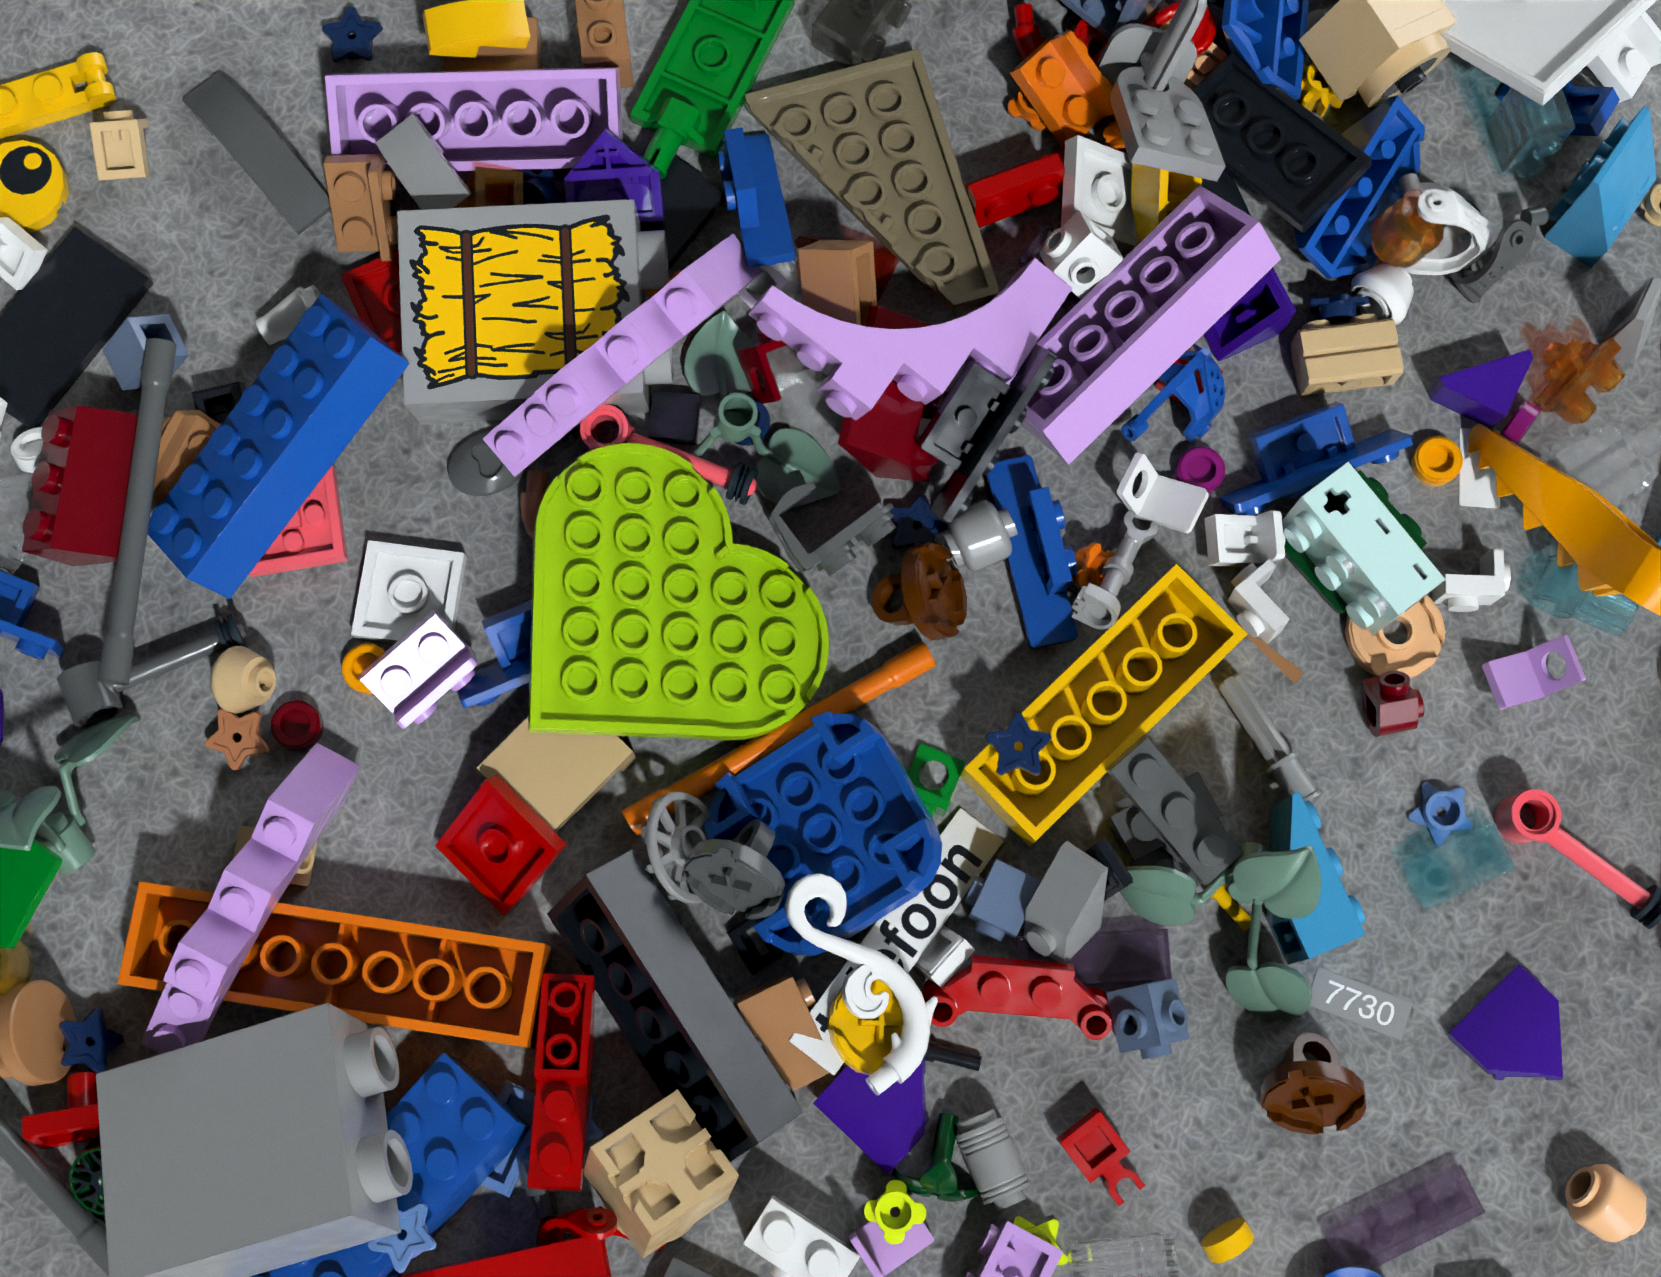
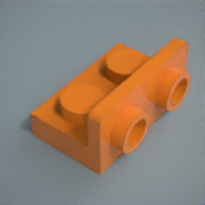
M1071 30L1046 39L1010 72L1062 149L1065 148L1066 140L1076 135L1083 137L1103 117L1114 114L1110 102V92L1113 85L1101 74L1090 58L1086 45Z

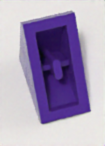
M1270 269L1204 333L1218 361L1225 360L1282 334L1290 322L1296 309L1275 270Z
M1529 349L1441 376L1427 391L1430 400L1493 429L1506 417L1533 360V355Z

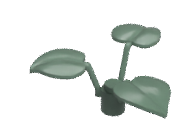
M726 311L718 313L695 335L684 360V376L691 390L702 397H711L719 394L721 400L714 417V428L710 430L709 434L691 454L701 457L719 437L728 442H740L750 437L757 453L764 457L756 466L758 469L756 482L760 493L766 500L777 505L782 496L791 488L811 482L814 483L816 488L792 508L804 507L835 496L840 491L838 474L825 450L811 436L800 430L784 428L773 434L768 448L764 446L760 437L761 429L754 425L758 416V409L753 399L747 396L751 389L737 350L755 343L737 326ZM756 368L757 378L760 382L762 379V375L760 371ZM658 441V442H661V443H663V444H666V445H669V446L673 447L672 445H670V444H668V443H666V442Z
M138 716L112 717L86 726L72 735L55 753V761L61 764L59 773L70 811L69 817H65L62 812L48 816L61 797V792L56 786H45L35 789L16 801V803H12L16 798L12 791L0 790V847L29 851L33 840L36 839L62 858V864L58 870L62 874L72 872L87 863L95 854V848L80 829L86 823V820L79 810L71 773L75 767L83 766L103 753L133 723L141 722Z
M1243 843L1239 847L1244 853L1232 862L1231 868L1223 870L1199 893H1195L1196 883L1192 877L1179 870L1163 866L1126 867L1133 878V883L1119 892L1136 913L1157 924L1177 926L1190 922L1195 914L1194 905L1204 904L1224 883L1227 884L1232 898L1241 903H1252L1247 950L1248 966H1232L1228 969L1226 974L1227 989L1240 1006L1256 1015L1282 1020L1294 1019L1296 1017L1301 1018L1309 1008L1312 999L1309 983L1303 975L1287 965L1275 962H1267L1260 965L1257 959V949L1263 903L1271 913L1287 919L1306 917L1316 909L1321 894V874L1316 854L1311 845L1290 851L1272 852L1268 847L1259 843Z

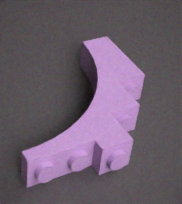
M731 234L682 270L653 297L625 316L591 347L561 368L537 389L530 398L489 432L483 440L514 477L517 476L764 271L760 266L749 267L747 265L744 246L734 234Z
M1034 258L1018 270L1006 286L988 304L963 317L937 325L909 329H885L852 324L821 314L795 301L773 285L759 298L748 315L757 321L758 328L766 336L776 341L782 340L797 352L798 359L805 366L814 371L824 372L827 376L817 391L826 397L827 405L834 412L843 417H852L854 420H858L872 410L892 379L897 382L898 389L906 397L914 401H921L925 405L944 393L961 366H966L969 360L1006 383L1014 377L1072 290V287Z
M316 743L268 798L252 837L224 869L206 911L180 940L163 979L167 983L141 1041L142 1045L159 1054H163L204 1040L226 993L266 921L310 850L346 801L360 770V765Z

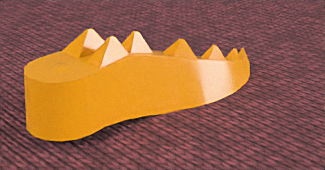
M1480 423L1474 426L1469 434L1468 453L1480 452L1479 469L1493 468L1496 472V492L1498 497L1516 495L1523 503V528L1525 530L1544 526L1558 541V566L1564 567L1574 563L1578 565L1579 589L1582 591L1592 590V594L1597 597L1623 594L1642 607L1661 616V545L1599 492L1523 449L1491 428Z

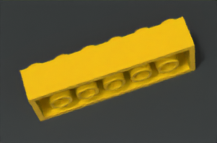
M1176 564L1021 713L1030 730L1046 732L1051 735V741L1038 753L1041 766L1040 775L1035 776L1023 769H1014L1002 776L996 773L998 754L989 744L963 769L960 777L1030 848L1107 773L1105 769L1142 736H1145L1248 634ZM1016 742L1014 749L1016 751L1023 750V744Z

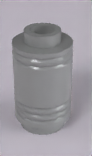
M994 1108L957 1123L956 1126L960 1134L955 1137L962 1148L961 1151L964 1154L977 1190L980 1192V1197L983 1198V1204L986 1205L994 1202L997 1210H1001L1026 1199L1023 1189L1030 1186L1031 1183L1028 1180V1175L1025 1174V1168L1012 1137L1009 1135V1130H1007L1003 1116L997 1117Z

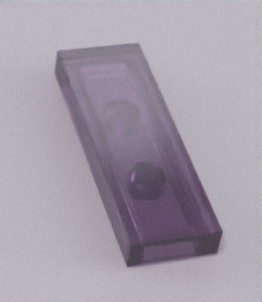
M1168 929L1096 932L1067 963L1074 965L1075 977L1084 985L1172 979ZM1024 936L1016 937L1017 959L1057 962L1050 956H1043L1037 953L1028 941L1024 939Z
M1456 1164L1323 1230L1322 1233L1339 1268L1353 1266L1372 1270L1486 1212L1462 1165Z

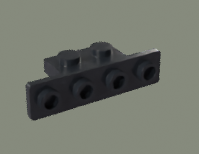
M1036 344L1009 385L972 361H968L916 443L920 448L955 469L930 508V512L939 520L949 525L954 517H960L967 510L973 498V492L971 491L981 475H987L996 465L1000 456L999 447L1008 433H1014L1023 423L1027 414L1025 407L1035 391H1041L1050 381L1054 373V366L1052 365L1057 355Z

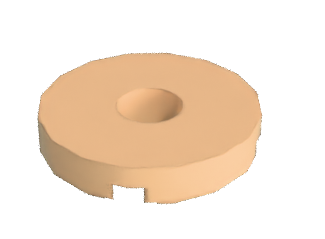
M1427 595L1395 619L1403 623L1407 629V639L1403 644H1394L1388 641L1383 629L1372 636L1367 628L1365 630L1359 628L1349 615L1347 616L1345 636L1348 650L1358 665L1375 677L1389 671H1401L1409 675L1410 678H1414L1434 664L1441 651V646L1444 644L1446 631L1442 614Z

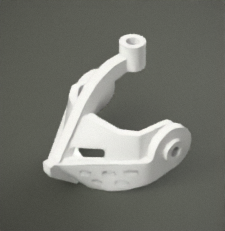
M1414 173L1406 174L1399 179V185L1405 200L1411 201L1419 198L1416 207L1420 217L1431 223L1446 224V227L1437 234L1410 239L1401 248L1398 255V263L1408 273L1417 275H1445L1458 272L1479 261L1482 255H1486L1496 245L1498 235L1503 226H1498L1489 221L1460 194L1439 184L1431 182L1420 183L1418 176ZM1469 232L1471 238L1462 242L1461 235Z

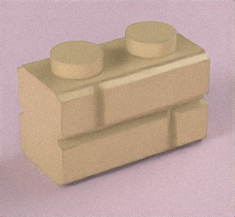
M1362 314L1349 319L1348 324L1331 326L1329 320H1315L1304 324L1301 327L1302 330H1298L1290 342V351L1300 397L1393 385L1403 374L1404 365L1401 350L1398 347V335L1393 318L1378 320L1376 314Z

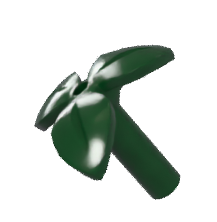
M950 1113L939 1114L930 1166L924 1171L921 1178H913L900 1173L895 1168L893 1169L892 1175L894 1178L904 1182L907 1190L922 1197L934 1195L937 1196L938 1200L948 1202L967 1200L980 1193L977 1187L971 1189L957 1187V1177L951 1161L957 1133L956 1124L959 1121L958 1116Z

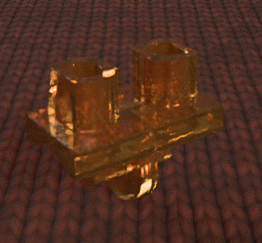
M1608 338L1602 345L1591 342H1584L1582 344L1577 339H1572L1567 345L1558 342L1550 343L1542 354L1544 361L1548 365V368L1543 372V377L1550 383L1532 403L1542 408V413L1555 411L1570 425L1586 422L1597 410V405L1585 393L1586 389L1592 385L1598 393L1609 392L1626 376L1614 359L1615 355L1621 350L1620 345L1614 338Z

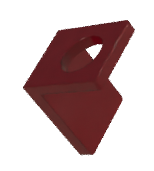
M759 332L756 334L758 343L737 350L754 399L765 404L781 400V395L766 353L787 344L782 340H773L763 332ZM756 368L760 371L764 379L765 390L759 383Z

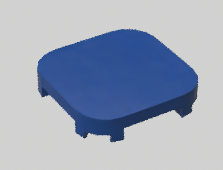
M827 711L812 717L811 720L814 725L737 776L729 772L725 774L714 785L718 788V791L710 805L709 822H704L708 840L721 839L733 841L749 822L757 818L775 831V839L766 858L780 871L785 881V893L778 909L769 917L755 919L757 924L753 927L765 942L794 955L816 956L826 952V950L804 939L790 925L786 917L785 903L787 894L799 879L806 875L821 873L833 877L842 885L846 893L847 908L840 925L837 927L827 926L826 922L830 916L829 906L820 897L809 900L805 905L804 913L812 927L848 940L920 894L933 881L941 864L942 841L937 826L890 742L877 727L853 714H832Z

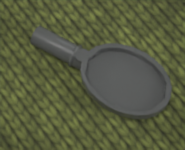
M575 426L561 439L578 432L577 427ZM484 432L467 440L454 452L448 465V476L453 486L460 492L480 497L499 493L511 487L524 475L528 467L514 477L485 443L483 438L489 432Z

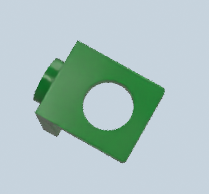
M920 744L908 771V776L931 817L933 818L934 813L943 817L951 802L950 799L964 768L965 761L927 745ZM937 761L946 767L948 780L942 788L932 790L926 788L921 783L919 771L925 763Z

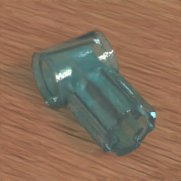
M1557 555L1548 557L1530 600L1533 607L1544 613L1565 619L1573 617L1615 637L1625 633L1639 607L1636 602L1623 594L1597 597L1592 594V590H1580L1578 565L1574 563L1559 567Z

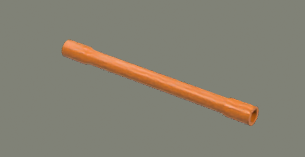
M921 641L885 661L880 668L801 711L778 729L755 737L667 788L658 789L624 808L621 812L636 837L641 834L642 827L647 825L648 816L653 807L651 803L655 799L675 791L688 793L698 799L716 788L714 785L728 772L737 776L814 725L811 720L812 717L827 711L832 714H848L890 689L901 687L936 667L935 660L925 643ZM674 801L666 806L670 817L675 814Z

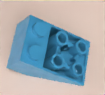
M1643 106L1631 121L1624 117L1620 119L1607 139L1605 138L1590 159L1588 158L1572 179L1571 183L1573 184L1567 193L1561 196L1548 214V219L1554 223L1544 238L1591 268L1609 250L1657 179L1650 109Z
M1300 791L1271 807L1269 849L1272 852H1280L1311 845L1320 868L1321 894L1316 909L1306 917L1287 919L1276 916L1266 909L1267 922L1287 965L1311 959L1366 935L1361 925L1365 923L1362 907L1354 895H1347L1339 878L1343 875L1341 862L1331 847H1325L1317 830L1321 828L1318 812L1311 801L1303 800Z

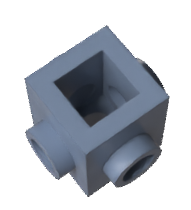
M1176 978L1106 992L1112 1016V1030L1117 1039L1120 1053L1140 1050L1142 1059L1172 1054L1170 1043L1190 1039L1187 1028V1011L1181 1001Z

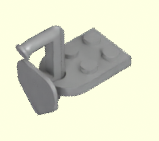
M1182 0L1166 30L1137 23L1127 24L1118 28L1110 36L1098 60V66L1101 74L1113 85L1110 92V102L1130 162L1217 182L1226 167L1202 102L1189 87L1183 84L1197 58V50L1191 39L1206 11L1207 0Z

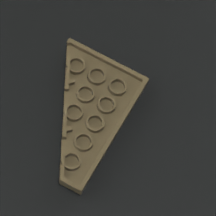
M920 49L744 94L748 113L950 311L957 313L986 305L1000 292Z

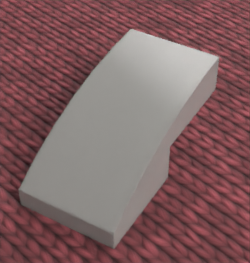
M412 113L376 142L382 155L421 210L454 208L472 194L443 156L445 152L415 113Z

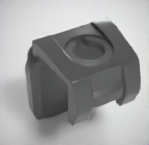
M813 482L793 487L787 491L769 516L773 530L796 568L800 572H804L816 566L819 571L824 569L829 576L857 557L851 550L855 546L851 541L853 537L858 542L863 540L869 547L896 528L891 520L894 517L890 511L894 508L893 505L889 503L883 507L881 503H878L818 549L808 554L780 516L813 492L816 488Z

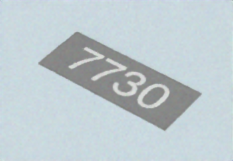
M1319 966L1311 986V1007L1401 1041L1413 1002Z

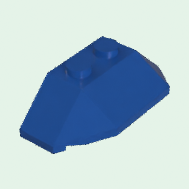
M1224 0L1222 29L1230 53L1232 52L1238 56L1263 84L1276 85L1294 100L1300 99L1305 49L1299 39L1306 33L1309 0Z
M1398 96L1390 97L1341 134L1371 157L1372 166L1304 234L1293 226L1298 249L1326 278L1356 274L1373 268L1413 200L1407 201L1403 198L1399 179L1410 173L1416 174L1419 178L1421 163L1419 141L1424 140L1425 126Z

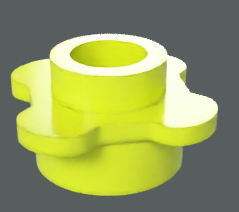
M900 1180L888 1182L886 1191L877 1200H869L864 1207L866 1219L878 1224L884 1231L885 1241L890 1244L901 1243L905 1238V1232L914 1224L923 1223L926 1218L925 1206L920 1202H914L906 1193L907 1187L905 1183ZM898 1207L900 1215L898 1217L891 1216V1208Z

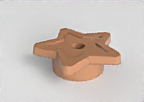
M220 708L217 713L218 731L205 741L207 748L224 752L230 768L234 771L240 769L249 754L269 752L270 748L262 739L259 727L262 717L261 712L255 711L239 717ZM235 733L241 734L242 739L240 742L234 740L233 736Z

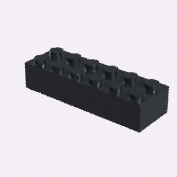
M633 849L586 874L547 913L585 975H594L596 992L663 1097H667L678 1089L696 1114L695 1119L702 1129H707L711 1135V1142L717 1150H722L729 1162L804 1113L796 1102L792 1088L782 1080L770 1062L764 1045L752 1034L739 1014L736 1002L724 991L711 971L708 959L702 951L696 948L683 928L680 916L674 908L668 905L655 885L652 873H649L647 866L640 862Z

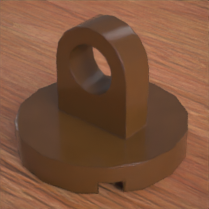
M925 542L912 546L905 553L901 572L883 578L876 585L872 594V607L876 616L880 620L896 626L914 623L920 633L931 641L955 637L960 632L957 629V625L964 624L967 615V595L961 573L958 568L951 570L946 560L952 558L950 552L937 542ZM902 588L904 603L898 611L893 613L890 607V599L896 590Z
M1307 1032L1300 1034L1286 1050L1284 1065L1278 1066L1268 1073L1260 1087L1262 1109L1263 1107L1267 1109V1117L1276 1125L1292 1132L1315 1135L1323 1133V1127L1336 1125V1131L1345 1130L1361 1120L1366 1110V1092L1363 1081L1353 1071L1340 1066L1339 1054L1334 1045L1317 1033ZM1303 1052L1314 1055L1318 1060L1307 1061Z

